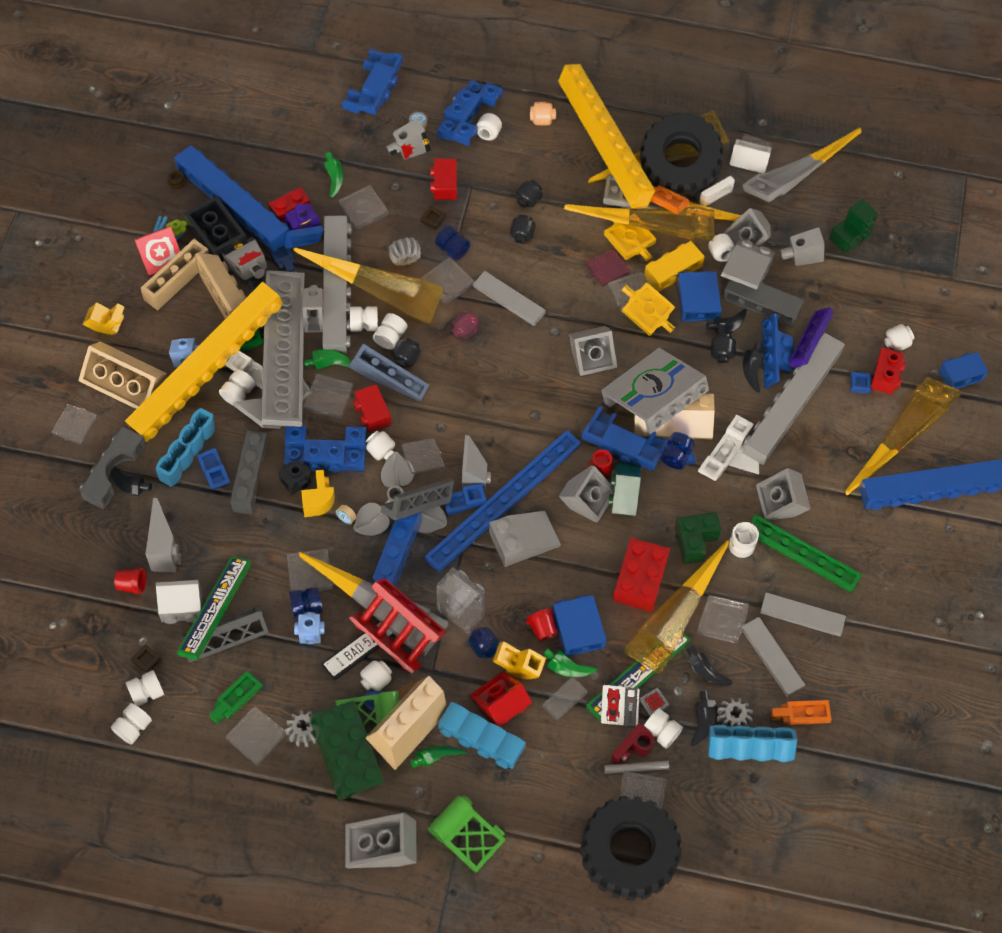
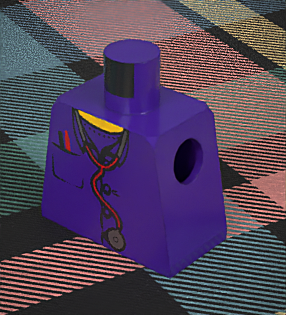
M308 203L305 205L298 204L294 210L285 214L284 222L288 225L290 231L322 226L317 214Z

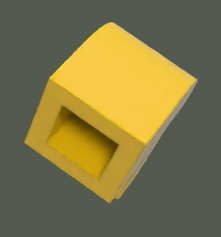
M96 302L89 308L83 325L96 332L109 335L116 334L124 318L122 314L124 306L116 304L113 308L108 309Z
M324 470L316 471L317 489L301 490L304 517L325 514L334 504V487H330L329 477L324 476Z
M501 642L493 662L505 668V673L521 679H534L540 677L546 658L531 649L519 651L506 642Z

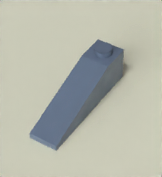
M362 344L348 366L365 378L419 402L429 387V384L365 344Z

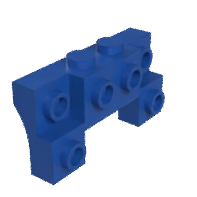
M370 49L368 60L363 62V69L371 72L362 88V93L349 89L347 99L342 101V109L357 114L364 111L376 115L380 106H383L385 101L389 100L392 87L397 85L398 76L396 75L403 63V55L398 53H381Z
M471 80L466 88H462L459 93L455 94L452 104L446 107L444 111L445 118L437 129V137L443 140H453L469 147L471 137L477 135V126L470 123L481 109L482 103L495 108L496 100L498 97L502 98L503 89L489 82L483 85Z
M599 406L593 418L584 429L582 439L598 446L599 450L609 451L612 457L620 460L621 463L641 465L654 472L670 444V438L667 437L664 441L655 437L656 432H653L648 440L614 425L617 414L607 415L602 412L603 407Z
M302 425V427L286 426L284 467L298 459L302 464H306L311 472H316L317 470L333 473L339 471L365 472L366 427H346L345 441L306 440V425Z

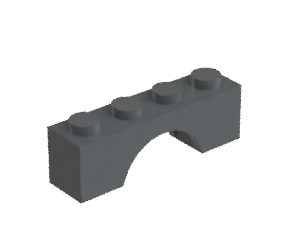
M124 427L114 434L112 443L103 451L100 461L93 466L90 476L80 486L83 500L105 509L115 494L112 484L108 481L110 472L122 462L137 460L146 446L142 435Z
M250 430L246 432L230 500L233 512L253 515L257 498L259 471L262 462L265 461L269 445L267 433Z

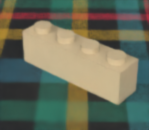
M193 239L141 287L144 301L158 311L199 273L195 254H209L208 249Z

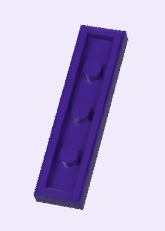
M830 307L816 310L812 315L788 362L792 368L808 364L833 314V310Z

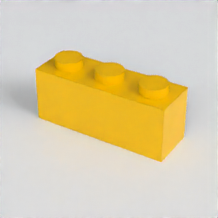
M692 241L681 244L676 250L665 253L656 261L649 262L645 267L644 278L656 291L660 292L677 282L679 273H692L703 266L705 256Z

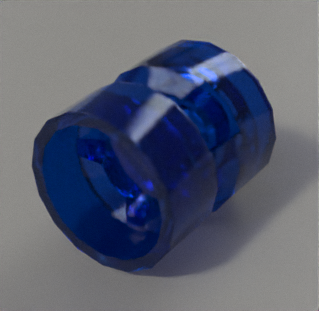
M450 225L443 228L435 239V244L442 251H446L447 255L455 261L460 260L467 253L471 244L463 235L459 237V232Z
M673 432L668 440V446L665 447L660 459L665 465L673 469L682 470L688 461V455L691 454L695 446V442L686 434Z
M318 586L306 588L305 592L301 589L289 591L294 618L306 612L323 613Z

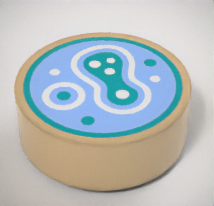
M415 112L410 115L409 122L419 118L423 128L427 126L425 114Z
M341 505L336 510L338 518L346 524L350 525L356 519L355 512L347 505Z

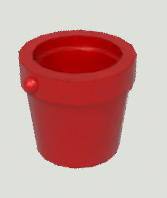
M603 449L597 450L588 464V467L594 465L606 479L611 477L612 469H614L611 453Z
M136 567L135 569L116 571L114 579L116 590L143 594L146 589L147 577L144 568Z
M549 608L538 611L526 619V624L532 628L539 642L546 641L558 634L553 619L554 612Z

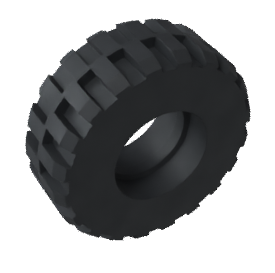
M677 112L673 116H663L660 122L655 121L651 125V130L648 129L644 135L640 152L641 167L650 183H653L654 187L660 185L681 196L689 195V197L696 196L697 192L700 191L701 193L707 189L708 185H713L716 177L720 174L724 156V146L719 132L714 131L715 126L710 122H705V118L701 116H693V113L680 114V112ZM684 143L697 150L699 159L691 166L677 167L666 160L664 153L670 146Z
M622 796L615 802L611 799L605 802L602 808L598 807L585 825L580 847L582 865L584 870L588 871V877L592 883L596 882L599 885L598 889L604 893L607 890L612 893L614 898L619 899L620 896L627 897V901H635L636 897H641V899L649 898L652 893L657 894L663 890V887L673 878L678 867L682 852L680 848V833L676 831L677 825L675 821L668 818L669 813L664 808L661 810L657 808V803L649 800L648 803L642 801V797L635 796L634 799ZM622 831L640 833L650 843V858L647 862L638 866H629L619 862L610 850V842L613 836Z

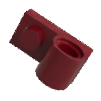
M639 723L613 752L611 761L614 764H620L621 761L625 763L632 755L631 751L642 757L649 755L653 749L654 736ZM644 740L648 743V746L642 747L638 741Z

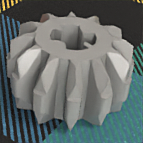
M408 237L393 241V244L389 246V256L392 263H395L396 266H405L406 264L410 265L412 262H417V259L421 257L420 244L414 238L408 239Z
M731 697L728 702L723 701L721 707L718 708L717 713L719 716L717 717V722H723L722 725L729 727H749L748 724H751L753 718L750 717L753 714V710L747 709L749 706L748 702L741 704V698H738L737 702H735Z
M300 710L299 716L292 713V720H287L288 728L285 730L286 734L290 735L289 741H296V746L298 747L302 742H304L305 747L309 746L308 741L316 743L315 734L309 720L312 717V712L309 710L304 715L303 710ZM306 726L307 730L302 731L301 727Z

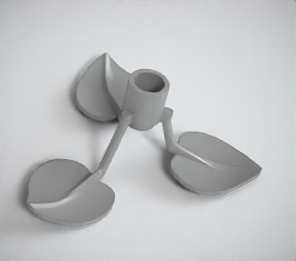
M394 452L387 459L381 471L382 483L389 488L387 491L389 500L386 503L394 501L395 495L404 493L400 486L409 485L414 478L412 465L398 452ZM368 503L358 511L353 529L355 532L366 536L379 535L387 530L390 525V519L381 513L380 505ZM440 506L421 512L422 523L418 532L432 533L447 525L446 515Z

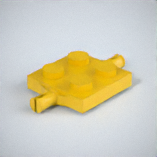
M635 213L629 216V225L613 221L614 224L604 230L605 237L625 260L637 254H641L645 261L652 258V255L646 249L656 243V238Z
M647 282L637 291H633L627 284L621 291L630 298L621 311L649 336L661 326L669 333L674 330L675 327L667 320L669 314L675 308L674 305Z

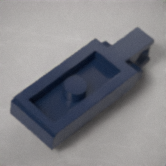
M283 244L276 252H273L267 245L265 246L279 270L284 269L285 272H295L293 265L296 263L290 248H285Z

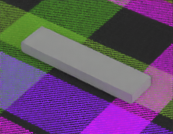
M486 271L473 283L474 288L533 326L546 313L545 309Z
M765 593L760 611L761 614L839 637L842 635L846 619L845 615L770 593Z
M760 617L741 627L742 632L786 697L805 687L804 682Z

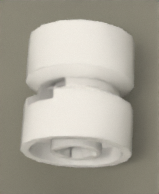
M361 306L350 307L351 332H361L363 329H366V331L377 330V306H367L365 309H362Z
M386 314L381 326L374 333L373 339L382 348L393 350L400 337L406 331L407 324L401 317L395 314Z
M236 369L229 377V382H225L221 387L219 394L225 401L233 405L236 401H244L246 398L245 394L250 393L256 383L246 372Z
M749 522L738 523L734 527L729 541L731 553L739 558L749 557L753 553L759 538L758 529Z
M154 670L143 674L140 680L134 678L125 682L135 705L138 707L147 703L148 698L154 700L164 695Z
M130 703L122 712L123 718L119 717L113 723L111 729L121 739L129 744H133L140 736L139 730H145L152 719L141 708Z
M660 708L651 715L644 725L654 737H657V742L666 749L675 741L683 729L675 720L669 721V715Z

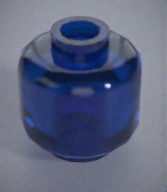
M481 627L471 632L468 644L477 657L491 658L496 654L499 640L490 628Z

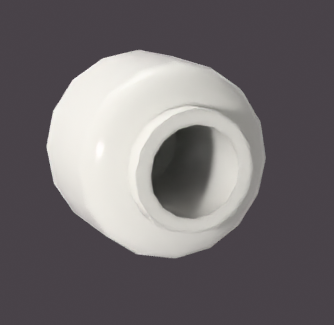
M491 113L481 116L476 125L478 136L488 141L495 139L502 128L500 118Z
M718 234L709 241L708 248L716 261L722 262L729 260L735 245L727 234Z
M899 324L886 331L887 338L884 339V342L888 349L892 348L894 351L900 352L912 346V340L915 338L909 326Z
M376 431L366 440V449L376 460L383 458L387 460L394 453L395 442L385 431Z
M374 660L361 671L360 674L363 680L360 682L366 690L370 691L372 689L379 692L391 681L390 674L392 671L382 660L380 662Z

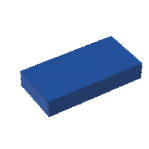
M322 226L287 231L283 244L285 248H293L319 243L324 230Z

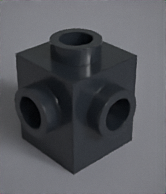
M298 459L288 463L278 472L280 482L291 496L299 490L306 489L311 483V470Z

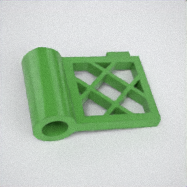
M389 691L375 695L336 700V706L353 700L355 703L360 702L356 706L358 711L368 717L363 723L365 728L370 720L378 725L400 701L399 691ZM374 700L375 709L370 715L360 709L366 701Z
M457 795L428 826V830L437 840L444 843L467 866L477 873L505 842L506 839L503 837L505 833L497 825L494 827L489 825L471 807L473 803L468 797ZM472 818L480 823V832H468V822ZM481 835V847L469 848L468 836ZM484 835H493L498 840L497 844L494 847H484ZM455 836H465L466 848H457L451 841ZM469 851H481L482 860L477 866L469 860Z

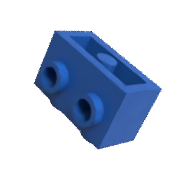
M976 352L973 354L966 353L957 359L945 360L938 373L949 392L983 381L988 370L979 353Z

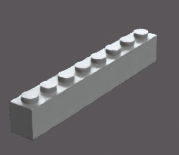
M324 216V256L351 262V255H348V250H351V239H348V235H351V223L347 222V216ZM324 268L323 349L334 350L347 355V347H351V336H347V331H351L350 319H347V314H350L351 303H347V298H351V287H347L348 281Z
M824 333L808 364L796 367L793 372L794 377L792 380L788 379L786 381L783 393L779 392L776 395L773 407L769 406L766 409L763 421L759 420L753 429L755 431L753 435H748L743 443L745 445L743 452L745 455L762 465L766 463L842 354L845 346L844 343Z

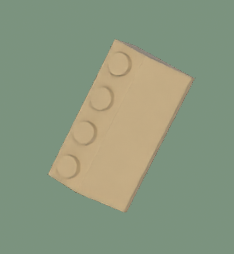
M196 253L195 257L199 275L226 319L246 299L241 289H237L236 279L233 275H229V269L225 261L221 262L218 255Z
M98 342L88 346L78 381L137 409L165 381L167 373L103 342Z
M714 394L702 395L654 431L656 432L655 437L712 440L715 413ZM633 414L634 434L643 438H649L651 434L648 433L645 421Z
M428 675L418 681L367 735L366 739L394 770L400 766L440 721L447 709L444 691Z

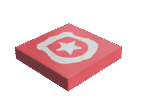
M170 226L134 239L149 276L157 273L180 252Z

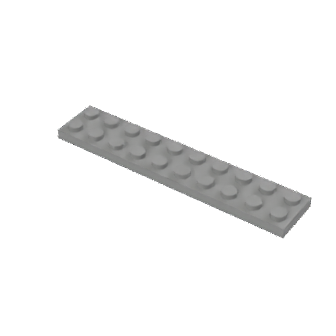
M266 270V285L280 296L283 304L279 311L273 313L264 325L261 425L302 427L304 338L302 305L304 273Z

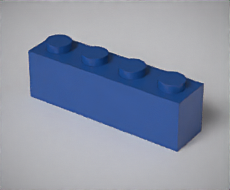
M421 512L395 520L373 575L374 583L385 577L397 587L422 523Z

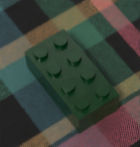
M353 700L312 715L309 720L338 800L341 801L380 787L384 783V779L371 744L366 739L367 734L355 701Z

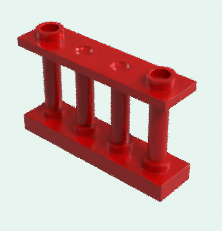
M384 577L376 581L371 587L377 595L365 612L362 613L360 611L349 619L357 629L366 633L399 662L405 671L412 674L422 667L417 659L429 642L433 641L435 643L442 639L447 631ZM386 600L392 606V609L378 627L370 618L382 601ZM401 613L408 623L394 641L385 632L398 614ZM414 627H417L424 636L411 654H409L401 645Z

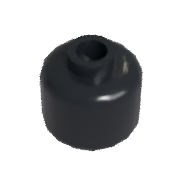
M534 180L524 181L515 192L518 199L516 202L523 208L526 206L534 207L542 198V187Z
M518 215V217L512 220L510 236L515 239L516 243L525 244L526 241L533 239L536 224L532 217Z
M717 334L711 340V356L717 359L718 363H728L730 359L736 356V340L730 334Z
M406 338L405 340H399L392 356L396 359L395 363L398 366L405 368L406 366L415 365L421 350L417 342Z

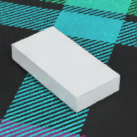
M732 176L701 192L700 205L707 206L732 192L735 181Z

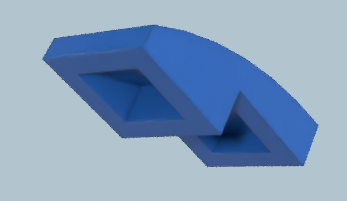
M216 448L197 455L211 490L230 483Z
M482 483L462 487V491L453 492L450 503L445 504L447 516L461 513L486 503Z

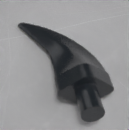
M743 309L732 318L715 317L714 322L706 324V329L714 330L716 334H730L742 325L747 310Z
M758 342L755 343L753 350H746L743 360L745 377L756 392H760L757 372L764 358V355L760 353L763 345Z
M116 467L111 470L115 484L125 493L139 496L143 491L152 490V484L144 483V477L125 476Z
M693 645L686 649L691 657L687 660V663L700 677L716 684H733V681L712 668L704 652L698 653Z
M701 691V701L695 703L698 728L691 746H695L709 734V727L713 726L716 720V700H709L708 691Z

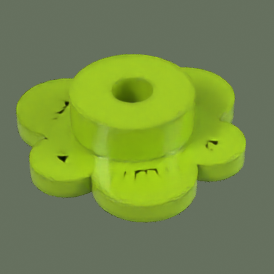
M174 220L169 222L166 227L170 226L174 236H179L181 232L186 231L185 227L187 225L186 221Z

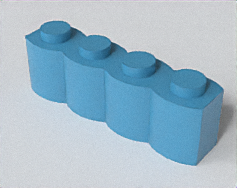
M200 408L192 415L190 423L181 430L179 439L170 445L167 454L158 461L156 471L159 481L172 487L180 480L182 471L191 465L194 456L202 450L205 440L209 439L215 431L216 425L212 413Z
M454 702L449 704L438 722L441 734L448 738H451V736L457 738L458 742L466 748L473 747L477 749V753L480 756L495 759L496 763L504 769L508 767L514 768L526 746V742L469 712Z
M713 725L709 727L708 757L717 760L733 758L742 761L752 758L758 761L772 759L780 762L795 760L797 735L795 729L785 727L773 729L769 727L751 728L747 726L729 727Z

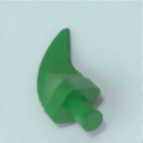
M327 152L324 154L327 160L324 166L331 178L330 198H333L341 188L343 169L340 160L334 159L332 153Z
M329 349L312 351L313 357L304 360L305 367L315 365L317 370L335 364L348 367L351 362L344 354Z
M547 647L542 653L549 659L546 666L562 676L582 677L597 671L595 667L575 664L561 650L555 654Z
M448 746L428 747L415 752L416 758L412 759L410 763L413 768L419 765L429 766L444 756L462 755L468 752Z

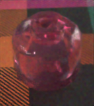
M464 311L452 320L454 328L451 331L457 338L462 337L464 340H468L479 331L478 325L480 322L472 312Z

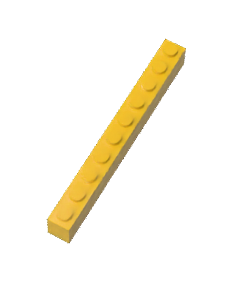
M580 64L564 65L558 82L631 208L648 207L655 189L582 66Z
M262 282L125 420L129 428L135 433L142 435L145 442L154 438L158 430L163 425L169 423L172 416L181 410L192 396L199 392L200 387L205 382H209L213 374L219 368L224 367L227 360L236 354L246 341L253 337L254 332L259 327L264 326L273 313L279 311L283 304L280 296Z

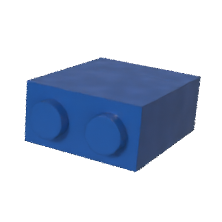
M710 271L679 273L677 291L681 322L714 321L715 317H720L722 310L717 273Z
M581 595L574 600L567 601L564 599L553 604V618L563 652L567 657L605 648L607 640L593 595Z

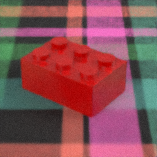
M630 538L614 591L613 601L653 612L670 548Z

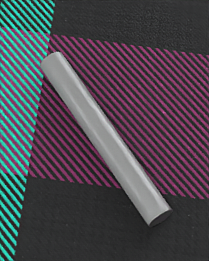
M669 761L604 765L605 774L669 769Z

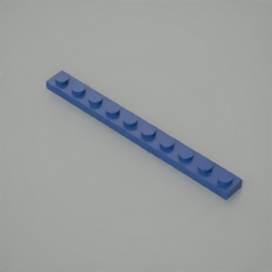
M566 430L486 503L424 556L425 561L440 573L489 529V522L500 519L581 447V442Z

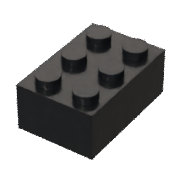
M217 196L184 213L186 225L197 241L208 249L209 254L218 255L221 262L224 261L223 252L247 240L246 234Z

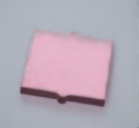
M615 249L586 262V265L593 273L592 276L596 277L602 287L630 273L629 268L624 263V259L618 255Z

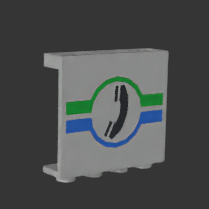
M658 348L601 391L605 405L611 407L616 403L620 404L643 419L648 433L652 434L708 392L709 387L706 375L663 349Z

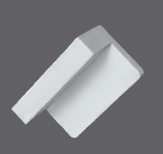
M736 139L730 165L765 173L772 148Z

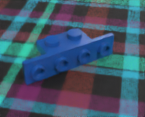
M775 313L762 321L764 388L766 389L780 381L779 369L787 373L794 370V367L792 368L788 363L793 354V337L778 331V315Z

